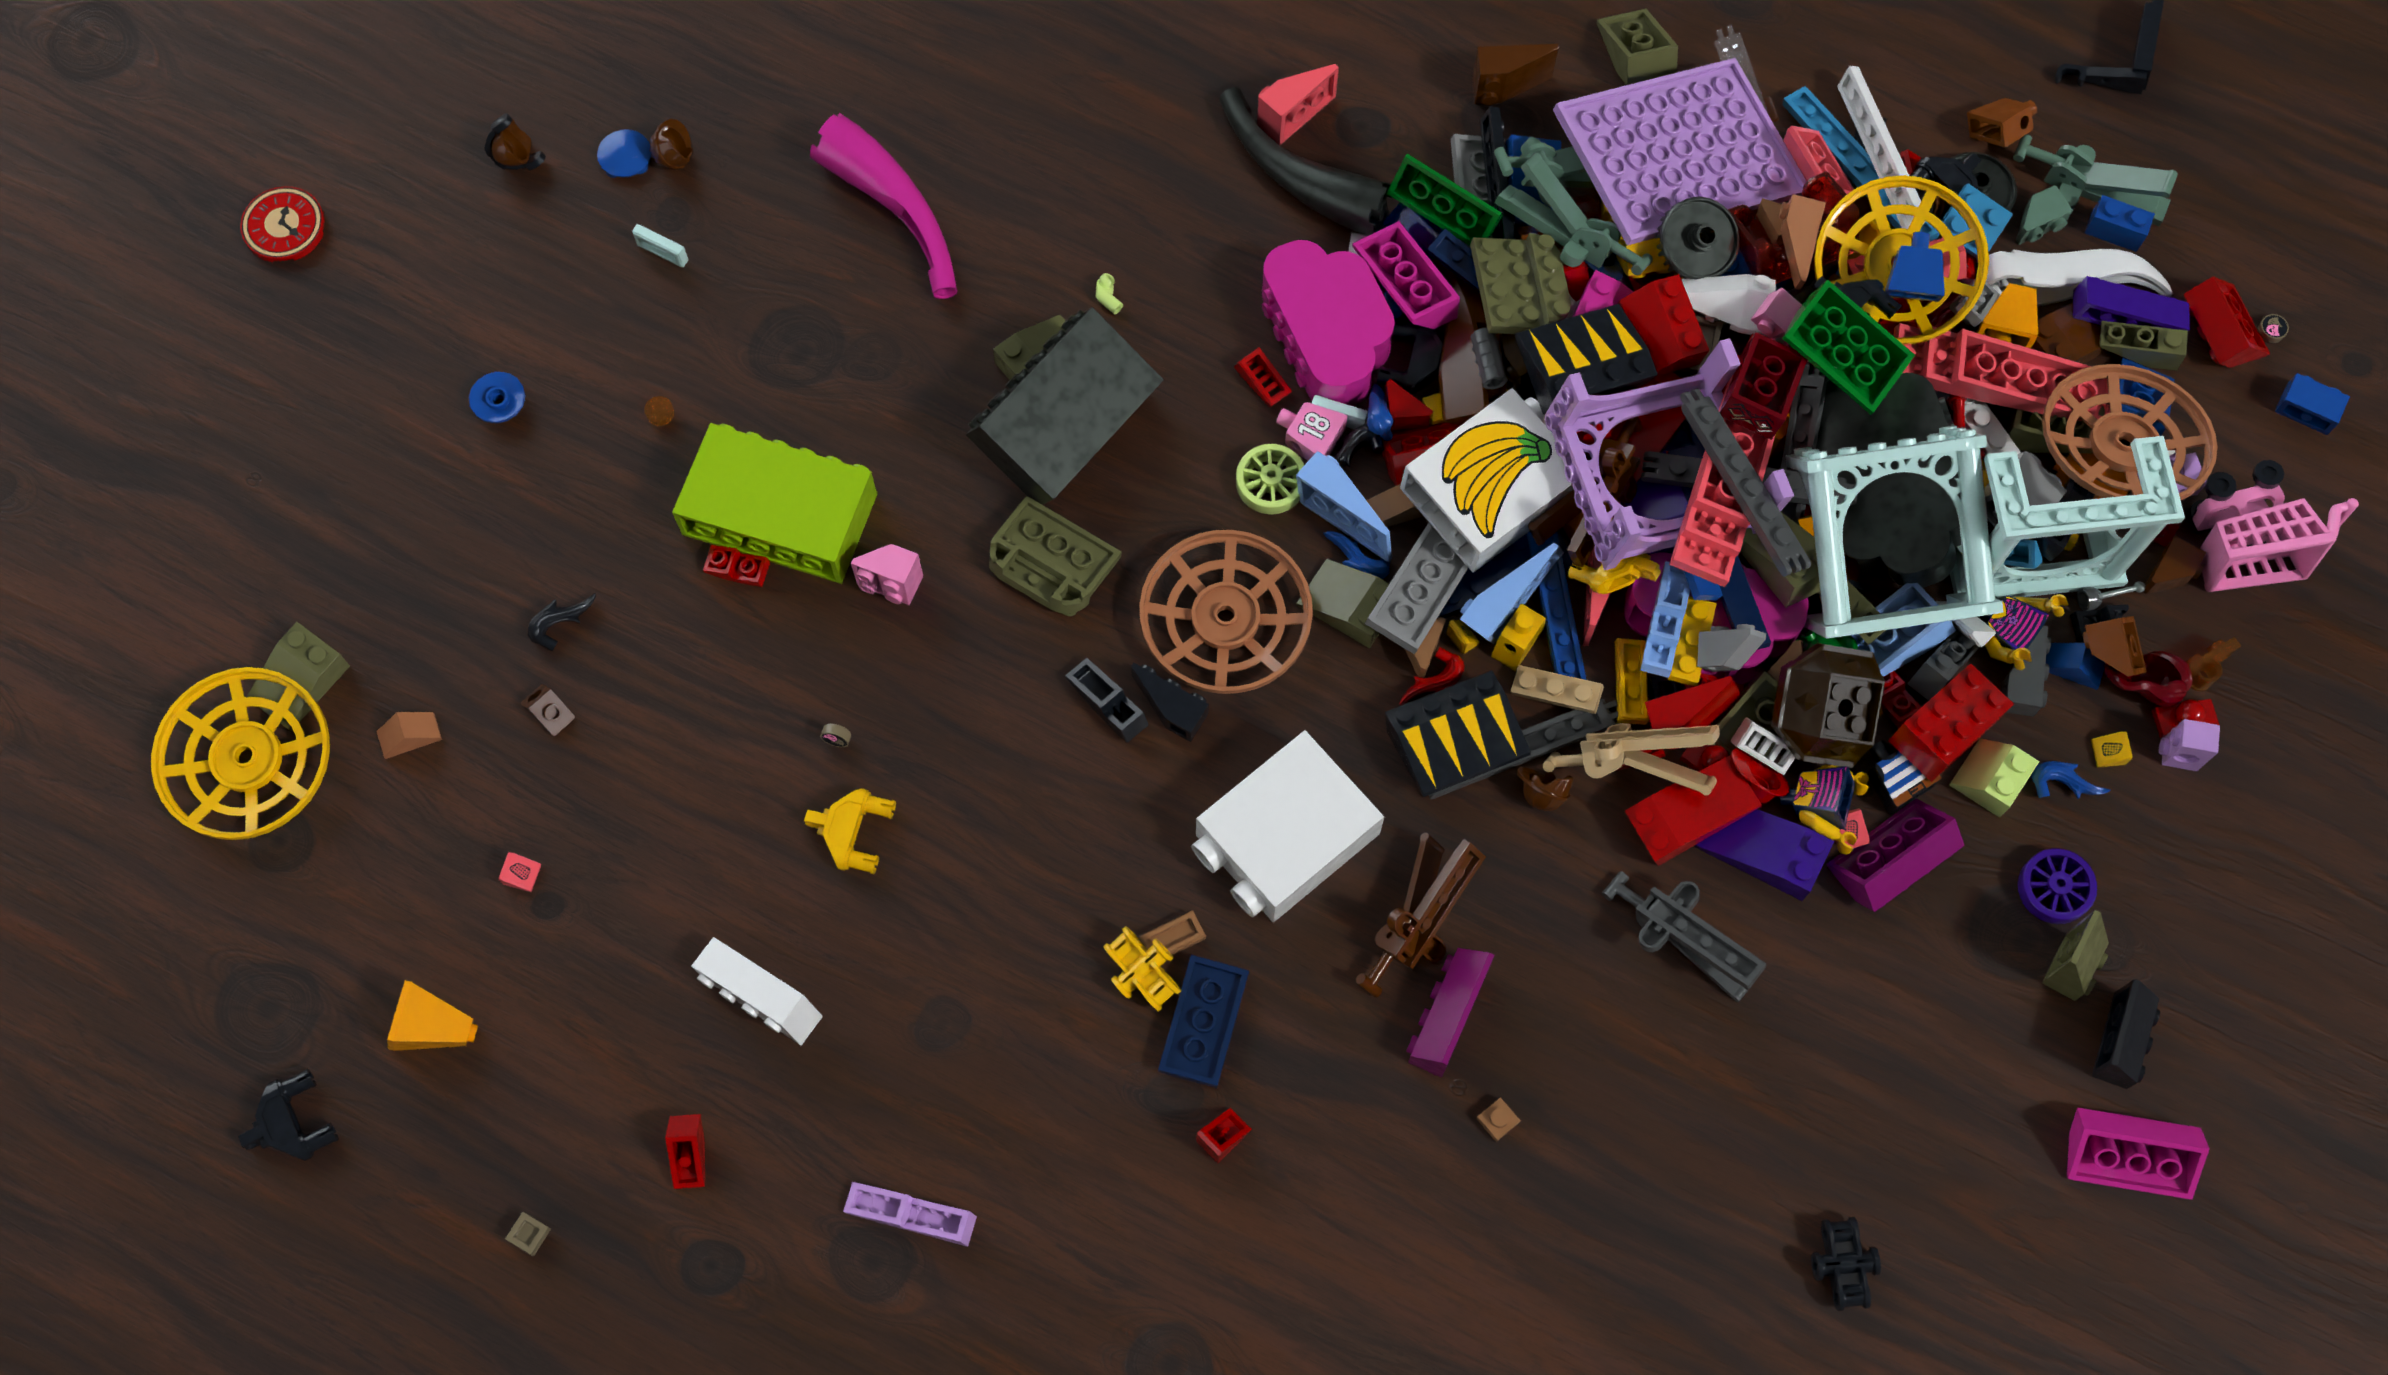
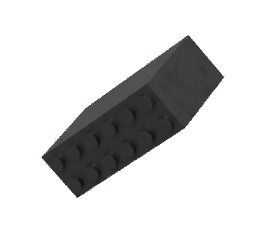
M1093 307L1085 312L1080 309L1075 315L1070 316L1062 324L1061 327L1063 329L1056 335H1052L1044 343V348L1027 361L1024 365L1027 370L1024 368L1019 374L1017 373L1006 384L1009 389L1005 388L1001 393L993 397L987 404L990 409L987 408L982 413H979L968 424L971 429L966 436L1028 497L1042 505L1053 500L1164 380Z

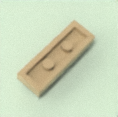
M1518 665L1510 692L1514 696L1596 714L1604 686L1602 683Z

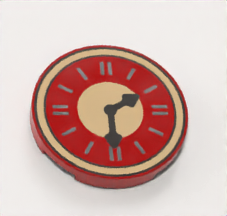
M289 186L272 188L259 194L246 207L241 219V234L248 248L257 257L268 262L291 259L295 261L308 255L320 243L324 235V212L318 201L303 189Z

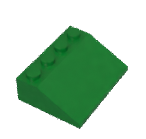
M1826 280L1809 295L1795 314L1782 337L1783 340L1870 415L1875 412L1915 356L1829 280Z

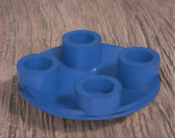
M626 129L615 131L606 136L600 143L597 151L598 162L611 178L643 174L648 170V163L651 158L650 143L644 135L637 131Z

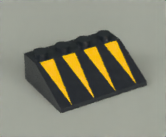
M1620 304L1515 334L1543 415L1546 414L1568 375L1580 372L1589 395H1610L1646 385L1658 375L1647 345Z
M1492 670L1385 712L1387 733L1423 797L1531 755L1529 746L1506 693Z

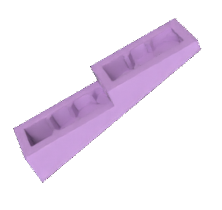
M852 1182L843 1211L846 1214L967 1247L977 1218L970 1211L912 1198L906 1194Z

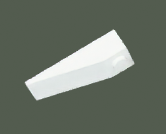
M1749 274L1681 279L1693 310L1705 315V320L1714 322L1716 319L1731 324L1729 329L1738 333L1752 335V333L1758 332L1767 337V335L1758 330L1757 325L1751 321V318L1766 297L1776 291L1775 280L1764 275L1754 276Z

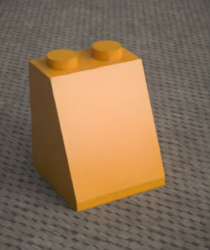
M2009 283L1981 322L1976 333L2031 349L2038 337L2037 289Z

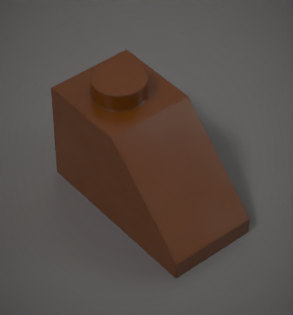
M2175 536L2164 548L2145 583L2143 593L2149 594L2185 586L2191 578L2197 579L2205 567V564L2201 562L2207 552Z

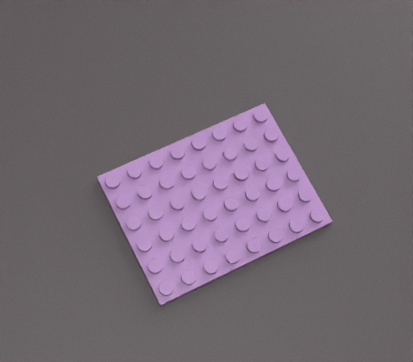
M1736 58L1559 102L1553 108V112L1627 246L1656 238V235L1660 233L1657 231V228L1663 222L1660 219L1665 216V213L1675 204L1691 197L1713 199L1725 206L1732 216L1758 209L1762 198L1781 203L1788 201L1793 194L1806 196L1811 190Z

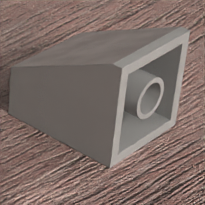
M2027 451L2017 454L2029 505L2058 503L2067 492L2062 486L2061 480L2056 475L2048 473L2041 466L2039 458ZM1988 484L1984 488L1987 521L1995 528L1998 524V518L1990 484Z

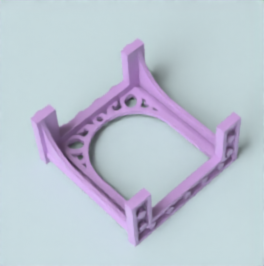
M1730 338L1718 342L1695 376L1610 395H1589L1580 372L1568 375L1545 414L1546 426L1548 430L1552 431L1555 439L1556 453L1562 457L1565 465L1566 479L1573 486L1575 503L1582 510L1585 518L1586 532L1592 536L1595 544L1596 558L1598 561H1601L1604 570L1616 568L1619 562L1625 558L1674 547L1683 521V517L1670 520L1645 518L1635 514L1631 506L1623 507L1614 499L1606 488L1599 469V451L1604 437L1614 426L1627 419L1682 406L1681 393L1690 392L1696 388L1702 392L1704 397L1709 396L1719 410L1724 396L1722 389L1741 364ZM1601 424L1602 430L1598 431L1595 426ZM1584 431L1594 438V444L1587 445L1582 443L1576 432ZM1584 452H1588L1590 454L1591 460L1587 461ZM1784 469L1773 471L1763 483L1780 512L1794 496ZM1604 502L1610 506L1611 510L1608 513L1606 511ZM1750 524L1748 528H1751L1753 534H1755L1756 532Z

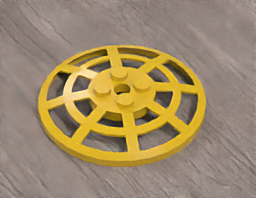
M1906 175L1888 176L1870 181L1855 188L1843 197L1831 210L1822 225L1816 241L1814 254L1816 281L1821 276L1823 277L1822 256L1824 244L1828 237L1842 245L1838 261L1841 279L1831 281V283L1835 284L1838 282L1843 286L1844 283L1877 279L1883 283V290L1885 291L1892 268L1891 260L1895 257L1900 246H1911L1913 232H1920L1924 221H1926L1940 233L1944 241L1931 246L1929 244V248L1940 249L1942 253L1949 251L1950 255L1949 277H1944L1945 292L1939 302L1932 301L1927 306L1922 307L1920 300L1905 298L1911 312L1895 313L1890 319L1877 307L1871 306L1867 302L1861 308L1876 322H1879V319L1894 322L1915 320L1922 334L1912 337H1895L1903 345L1932 340L1960 323L1973 309L1982 294L1989 266L1986 236L1981 223L1969 205L1955 192L1938 182ZM1908 187L1926 192L1919 207L1903 204L1883 207L1878 190ZM1867 195L1872 211L1861 217L1847 234L1832 226L1836 218L1846 207L1858 198ZM1936 196L1955 208L1966 221L1970 230L1953 236L1948 227L1938 217L1929 212ZM1906 214L1914 217L1908 229H1891L1886 215ZM1875 220L1880 235L1870 245L1855 239V236L1864 226ZM1971 241H1975L1978 258L1974 286L1957 281L1960 268L1958 247ZM1849 249L1865 256L1863 263L1864 271L1850 276L1847 268ZM1951 292L1968 297L1964 306L1953 318L1942 326L1933 329L1927 315L1940 307Z
M243 667L212 674L186 690L171 705L159 725L151 752V772L155 789L161 802L171 815L186 827L202 835L216 839L240 840L269 833L298 815L311 801L321 785L330 754V735L327 722L320 706L311 694L296 681L279 672L264 668ZM241 680H267L287 688L277 703L261 697H245ZM229 683L232 696L231 701L215 707L202 719L187 711L191 704L205 693ZM296 695H299L311 708L319 723L321 732L305 737L299 721L288 710ZM247 707H262L273 712L266 723L262 725L258 722L249 721ZM232 710L235 711L236 723L229 725L221 732L210 726L222 715ZM284 718L292 727L296 740L281 744L274 732ZM178 720H181L194 729L186 744L184 763L165 765L169 738ZM203 735L212 741L208 760L194 762L196 748ZM322 744L320 766L313 783L307 790L297 784L305 767L307 749ZM245 750H251V759L246 763H240V754ZM298 752L296 767L291 778H288L279 772L282 757ZM211 771L220 784L208 796L200 787L196 774ZM185 775L190 790L201 802L189 816L182 811L174 800L166 777ZM270 781L282 788L271 799L258 804L257 789L262 788ZM230 790L245 792V807L243 808L229 807L219 802ZM289 793L300 799L295 807L280 819L258 828V813L276 806ZM212 810L228 816H246L244 832L219 831L208 828L199 822Z

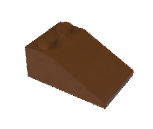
M1535 44L1477 47L1472 74L1475 104L1493 105L1495 103H1503L1551 79L1559 45Z

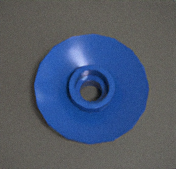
M497 371L488 373L475 382L470 390L469 403L471 410L481 420L490 423H501L510 420L519 413L524 405L526 396L524 387L517 377L506 372ZM504 399L500 404H495L497 400Z

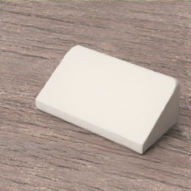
M1936 601V603L1944 605L1947 604V601ZM1978 617L1952 620L1954 627L1981 648L1996 634L1995 630Z

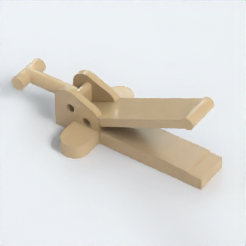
M1628 723L1609 726L1605 732L1587 733V741L1580 742L1582 754L1561 755L1558 752H1552L1544 762L1543 769L1546 772H1552L1555 767L1584 766L1588 776L1598 779L1618 770L1625 764L1699 791L1704 795H1709L1717 783L1715 776H1708L1640 750L1713 745L1720 736L1719 725L1632 730L1631 725Z

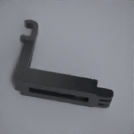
M2152 0L2151 3H2145L2139 23L2131 68L2062 64L2056 71V84L2061 82L2062 75L2067 74L2078 77L2077 84L2079 87L2084 82L2129 93L2142 94V90H2146L2152 70L2164 0Z

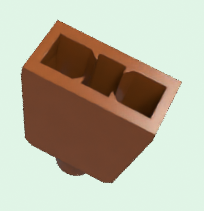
M2002 98L1967 112L1969 137L2007 147L2032 131V116L2036 115L2037 106L2032 100L2023 103Z

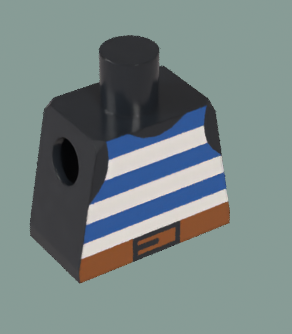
M1884 740L1869 749L1878 763L1868 772V777L1889 815H1892L1914 799L1934 788L1942 779L1939 775L1931 782L1898 750L1893 753Z

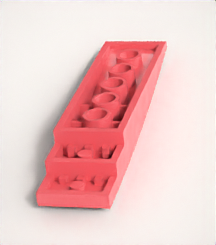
M1899 323L1894 327V337L1897 338L1922 334L1919 328ZM1965 329L1960 330L1958 333L1948 331L1925 342L1904 345L1915 356L1903 373H1915L1925 377L1932 384L1934 390L2033 413L2038 412V414L2044 413V408L2051 393L2062 380L2081 369L2092 367ZM2107 378L2081 383L2071 388L2069 392L2079 403L2093 396L2108 394ZM2060 398L2051 416L2057 415L2059 418L2066 417L2065 419H2068L2072 410ZM2109 403L2101 404L2087 411L2099 419L2102 417L2098 415L2101 407L2103 406L2105 414L2110 413Z
M1731 377L1730 380L1728 381V384H1727V387H1726V390H1725V393H1724V396H1723V399H1722V401H1721V404H1720V407H1719V410H1718V411H1720V408H1721L1722 403H1723V401H1724V398H1725V395H1726L1727 390H1728V388H1729V385H1730V382H1731V380H1732V377ZM1723 418L1763 482L1775 436L1770 440ZM1706 450L1695 479L1669 565L1725 587L1730 580L1735 558L1741 551L1746 529L1750 523Z

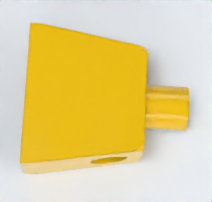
M1520 604L1499 635L1491 657L1516 672L1518 665L1522 663L1544 630L1546 618L1524 604ZM1506 645H1512L1516 651L1509 650Z

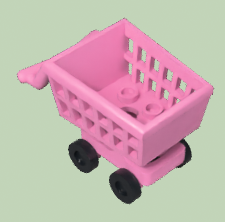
M2263 460L2259 462L2252 473L2255 485L2236 491V481L2230 474L2225 472L2211 474L2205 484V491L2208 497L2205 500L2194 502L2188 513L2189 520L2196 526L2197 531L2212 528L2200 547L2201 550L2207 552L2201 562L2205 564L2202 573L2206 591L2215 592L2307 580L2335 543L2341 525L2359 506L2358 500L2350 498L2347 502L2333 505L2328 513L2327 526H2325L2305 498L2284 503L2285 495L2279 486L2284 478V470L2276 461ZM2266 499H2270L2272 501V507H2268ZM2290 557L2296 570L2288 571L2283 558ZM2275 559L2280 572L2273 573L2268 560ZM2260 562L2265 574L2257 575L2253 563ZM2245 564L2250 576L2242 577L2239 565ZM2229 567L2232 568L2235 578L2226 577L2225 573Z

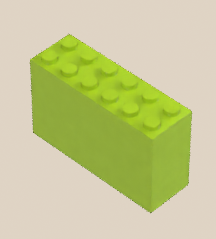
M710 423L672 513L683 536L717 546L737 548L743 554L764 556L772 563L842 584L877 497V491L872 472L863 465L854 464L852 466L843 463L834 456H819L807 448L796 449L789 447L787 443L781 440L769 441L754 432L743 433L736 431L735 428L727 424L716 425Z

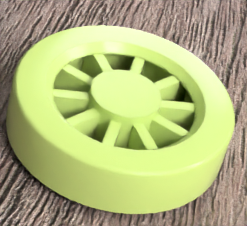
M1263 444L1254 447L1241 458L1236 471L1237 492L1248 507L1259 513L1279 514L1286 512L1300 501L1296 474L1302 469L1304 463L1298 454L1283 445ZM1284 486L1292 488L1291 492L1289 493ZM1261 487L1256 496L1251 492ZM1278 491L1284 499L1275 501V492ZM1266 492L1270 493L1271 501L1262 500Z

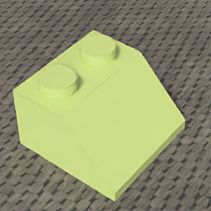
M1980 738L1949 785L2000 818L2011 807L2040 761L2015 745Z

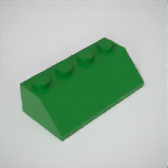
M1406 154L1386 193L1440 228L1448 230L1469 246L1473 237L1490 238L1503 216L1502 212L1409 154Z

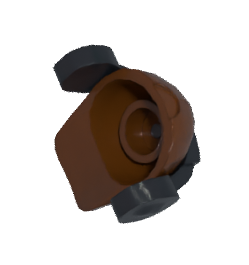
M509 114L500 116L492 123L484 149L495 165L504 170L507 168H527L528 170H533L544 162L546 156L542 151L529 155L531 138L516 125L514 119Z

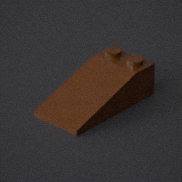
M2073 303L2038 320V337L2031 349L2086 364L2107 351L2099 347L2101 325L2073 318Z

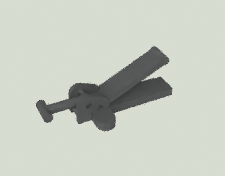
M1620 871L1601 894L1609 901L1617 894L1636 907V921L1642 927L1639 933L1640 947L1647 952H1656L1666 941L1671 942L1735 1002H1739L1764 971L1766 963L1691 912L1699 901L1700 890L1698 886L1691 881L1681 882L1669 896L1653 887L1650 890V895L1645 900L1624 885L1629 877Z

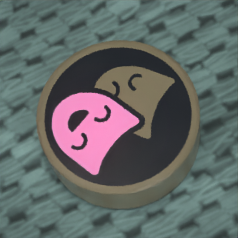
M2269 314L2259 323L2258 331L2264 341L2277 343L2287 335L2289 325L2282 316Z
M826 724L823 726L820 737L824 742L832 746L847 747L851 733L841 725Z

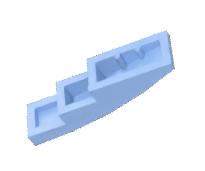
M1665 561L1640 671L1669 678L1687 608L1690 588L1684 571L1669 565L1670 562Z

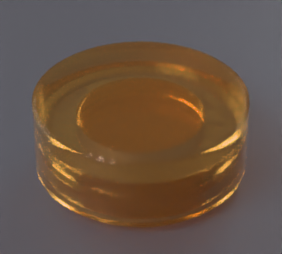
M653 397L645 405L646 417L654 425H665L674 416L672 403L666 397Z

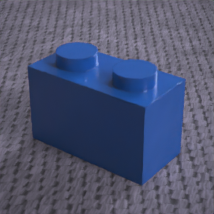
M2102 195L2091 212L2084 233L2137 252L2148 236L2155 213Z
M2296 373L2286 385L2275 412L2328 435L2339 424L2350 396L2341 393L2336 388L2323 385L2309 376Z

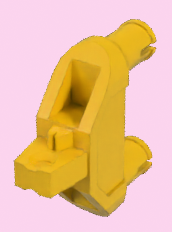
M1641 554L1622 559L1616 568L1604 570L1602 564L1595 569L1587 565L1579 567L1572 563V566L1576 568L1570 566L1568 577L1590 585L1593 592L1608 594L1633 584L1639 577L1656 582L1661 574L1658 563L1650 560V555Z
M861 788L852 791L832 804L830 809L825 808L823 813L807 810L804 822L806 826L818 829L817 834L824 837L838 869L845 871L849 868H854L875 874L877 869L874 867L878 866L879 856L855 851V840L863 815L871 813L892 819L894 815L892 811H895L896 801L872 796L869 790Z

